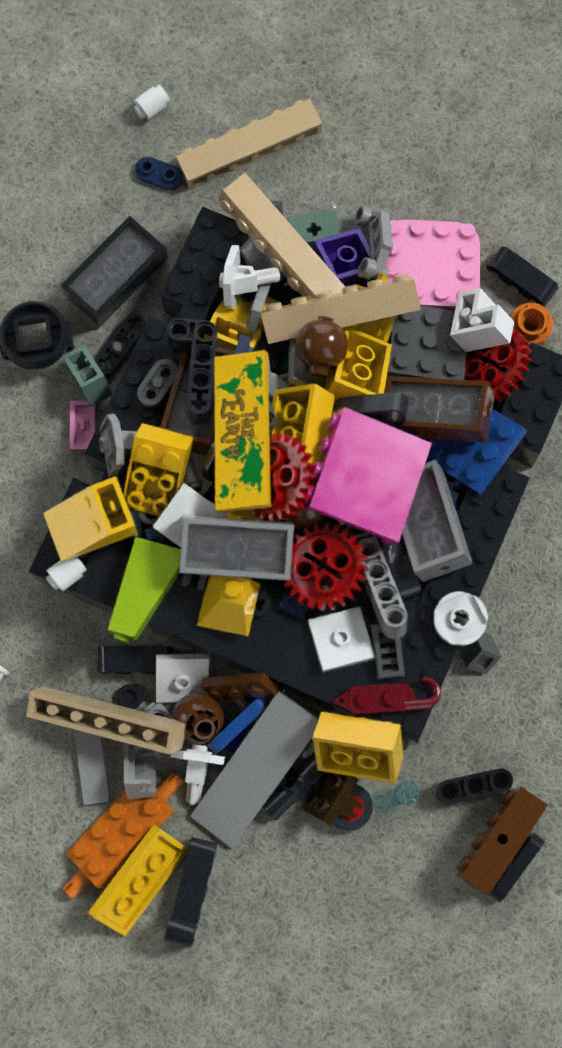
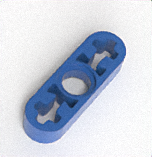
M265 696L257 698L207 746L217 755L268 707L270 702Z

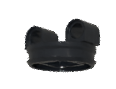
M42 301L20 303L13 307L1 322V356L4 360H11L21 368L40 370L50 367L63 356L66 349H70V351L75 349L71 322L65 321L62 314L48 303ZM46 323L48 344L24 348L23 334L20 327Z

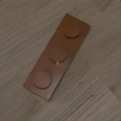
M260 672L203 678L200 687L217 701H223L226 699L242 700L249 697L263 698L264 696L276 695L279 686L265 673Z

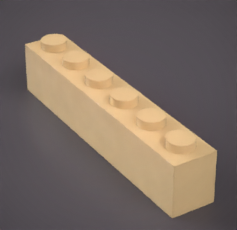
M311 99L299 100L294 102L289 108L282 111L275 110L268 117L261 120H252L240 129H231L224 136L217 139L210 138L196 148L184 149L176 156L177 165L190 190L322 133V122Z
M246 173L242 174L222 191L218 201L223 211L230 214L237 221L239 229L251 237L255 247L260 252L266 254L272 266L277 267L279 272L287 278L288 284L293 290L298 291L303 297L306 296L307 300L317 298L316 294L325 291H332V294L342 292V288L345 287Z
M408 273L393 276V281L383 283L382 279L367 282L368 287L359 289L357 285L342 288L341 293L332 294V291H325L316 294L317 298L307 300L306 296L298 297L291 300L292 304L284 306L281 305V302L266 305V310H262L261 313L268 344L297 338L301 328L312 320H318V316L331 317L334 323L339 324L341 327H347L421 310L414 276L409 277Z
M45 686L30 691L26 717L170 755L183 747L185 724L177 720Z

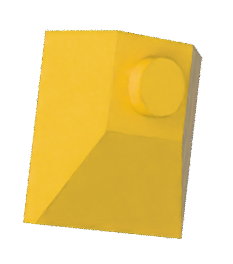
M209 575L197 626L248 636L260 584L252 579L238 576Z

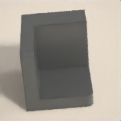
M483 633L474 643L458 647L466 667L483 674H487L501 658L493 637L486 633Z

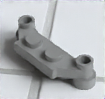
M360 206L355 214L354 223L364 228L368 226L371 259L365 257L361 261L358 275L368 280L371 278L377 280L378 273L389 274V268L386 267V263L394 245L391 237L392 225L390 224V216L388 212L383 210L376 213L372 212V209Z

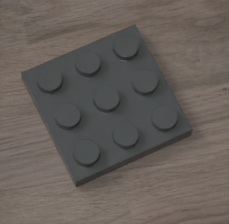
M420 305L421 310L396 315L390 335L392 348L387 376L464 380L466 352L450 336L454 310Z

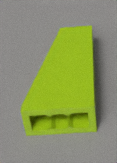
M135 537L108 627V631L114 634L113 639L126 643L129 642V639H138L180 573L181 549Z

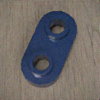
M143 157L136 163V175L143 182L170 191L179 188L182 184V172L177 166L152 157ZM145 166H151V167H152V168H151L150 170H148V171H145V170L143 169ZM173 174L174 177L168 179L166 178V175Z

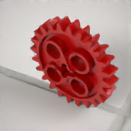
M513 328L509 344L466 352L464 380L489 381L495 394L494 398L501 402L503 394L509 397L511 388L518 389L517 381L525 380L521 376L522 373L529 372V369L525 366V364L532 362L527 356L532 352L527 347L529 342L524 339L525 337L518 330L516 331ZM482 357L488 360L493 365L502 367L507 372H502L489 363L485 364L479 358Z
M273 433L272 436L269 435L271 507L250 510H253L252 515L260 516V519L279 522L280 519L288 520L289 515L296 516V508H305L302 500H310L311 497L306 492L308 489L312 490L315 488L309 482L311 479L316 478V475L310 474V470L315 467V464L308 463L312 454L305 452L307 446L300 444V439L293 438L287 434Z
M325 523L323 530L317 524H314V532H310L305 527L304 537L295 534L298 542L296 544L292 543L290 580L284 586L287 589L293 588L290 595L294 598L299 596L298 602L303 605L308 601L310 609H313L318 604V608L324 611L326 604H328L332 610H335V602L337 601L342 606H345L344 598L346 596L354 600V596L351 593L353 589L361 592L362 589L357 585L358 581L366 582L367 580L361 575V572L369 570L366 565L361 564L368 560L365 554H360L365 548L362 544L356 545L359 539L355 535L350 537L351 532L348 529L341 533V527L337 524L333 530H331L328 523ZM321 543H326V550L321 554H316L317 546ZM305 555H312L321 563L328 565L335 572L343 575L344 579L340 580L327 570L321 569L316 563L305 558ZM348 557V564L343 568H338L337 563L339 559ZM310 565L312 567L311 573L308 576L301 577V570L305 566ZM328 579H332V588L328 591H323V583Z

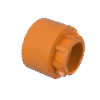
M525 303L518 306L510 317L514 321L513 328L525 337L524 339L529 342V345L532 342L542 347L548 340L553 328V320L545 307L536 303ZM530 323L534 325L536 330L527 331L523 325Z

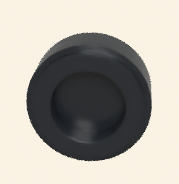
M127 684L118 690L117 702L119 706L135 710L142 704L143 694L137 686Z

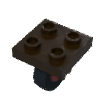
M325 772L320 777V783L315 792L307 798L304 811L329 826L333 824L339 829L354 831L363 827L369 821L373 811V801L370 794L362 786L357 785V778Z

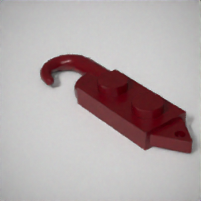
M428 677L421 679L422 682L431 685L433 689V694L428 699H415L412 688L404 683L349 687V690L335 699L333 703L350 711L351 715L427 710L433 708L439 702L441 689L435 680ZM339 699L343 700L342 704L339 703Z

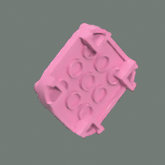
M390 221L392 225L391 237L394 245L386 263V267L389 268L387 282L393 281V276L408 273L409 277L414 276L421 306L454 311L459 293L479 289L480 242L473 225L447 221Z

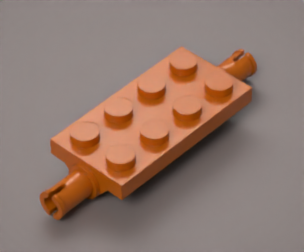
M172 771L156 788V797L127 799L126 791H124L68 850L66 854L78 866V872L62 887L68 896L74 900L89 882L101 890L124 865L153 824L160 827L175 811L168 804V798L184 783L175 772Z

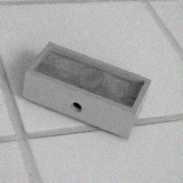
M436 460L424 465L402 532L414 573L422 582L473 564L444 471Z
M184 515L180 573L290 580L294 525L289 522Z

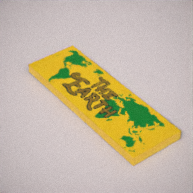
M262 350L214 357L215 510L218 513L271 507L268 353Z

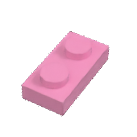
M86 400L70 401V451L86 452L96 431V404L90 407Z

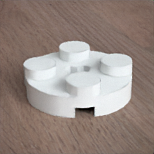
M458 591L450 593L440 600L434 611L433 624L437 634L452 646H466L474 643L482 636L486 628L488 614L483 602L478 597ZM456 612H459L461 615H467L466 625L461 626L459 623H454L453 620L456 618Z

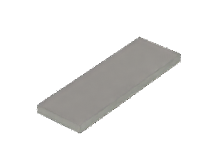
M279 691L190 817L229 847L233 848L313 737L318 719Z

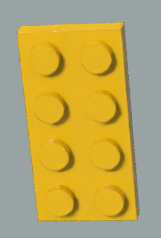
M153 824L88 913L96 920L126 936L187 854L188 848Z

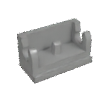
M124 743V786L127 799L156 797L155 751L151 749L140 750L143 747Z

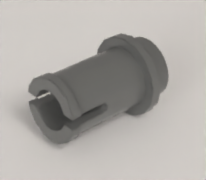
M189 459L183 482L196 492H199L203 488V480L198 477L193 459Z

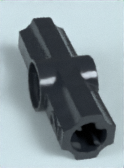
M315 751L297 769L290 768L281 780L280 786L263 805V809L274 820L277 821L297 800L303 801L309 798L313 793L314 783L325 773L317 769Z

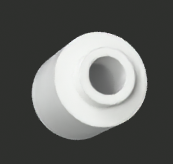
M160 85L152 86L134 100L135 106L133 109L140 119L145 117L147 120H150L167 107L170 98Z
M78 557L64 562L60 560L47 570L50 575L46 579L54 590L60 588L64 591L82 578V573L87 569Z

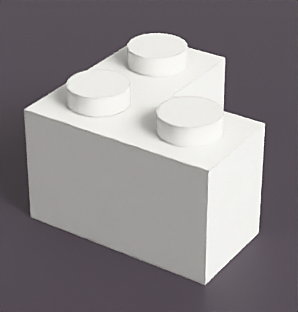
M481 288L465 291L458 294L450 336L465 352L509 344L514 321L500 305H495Z

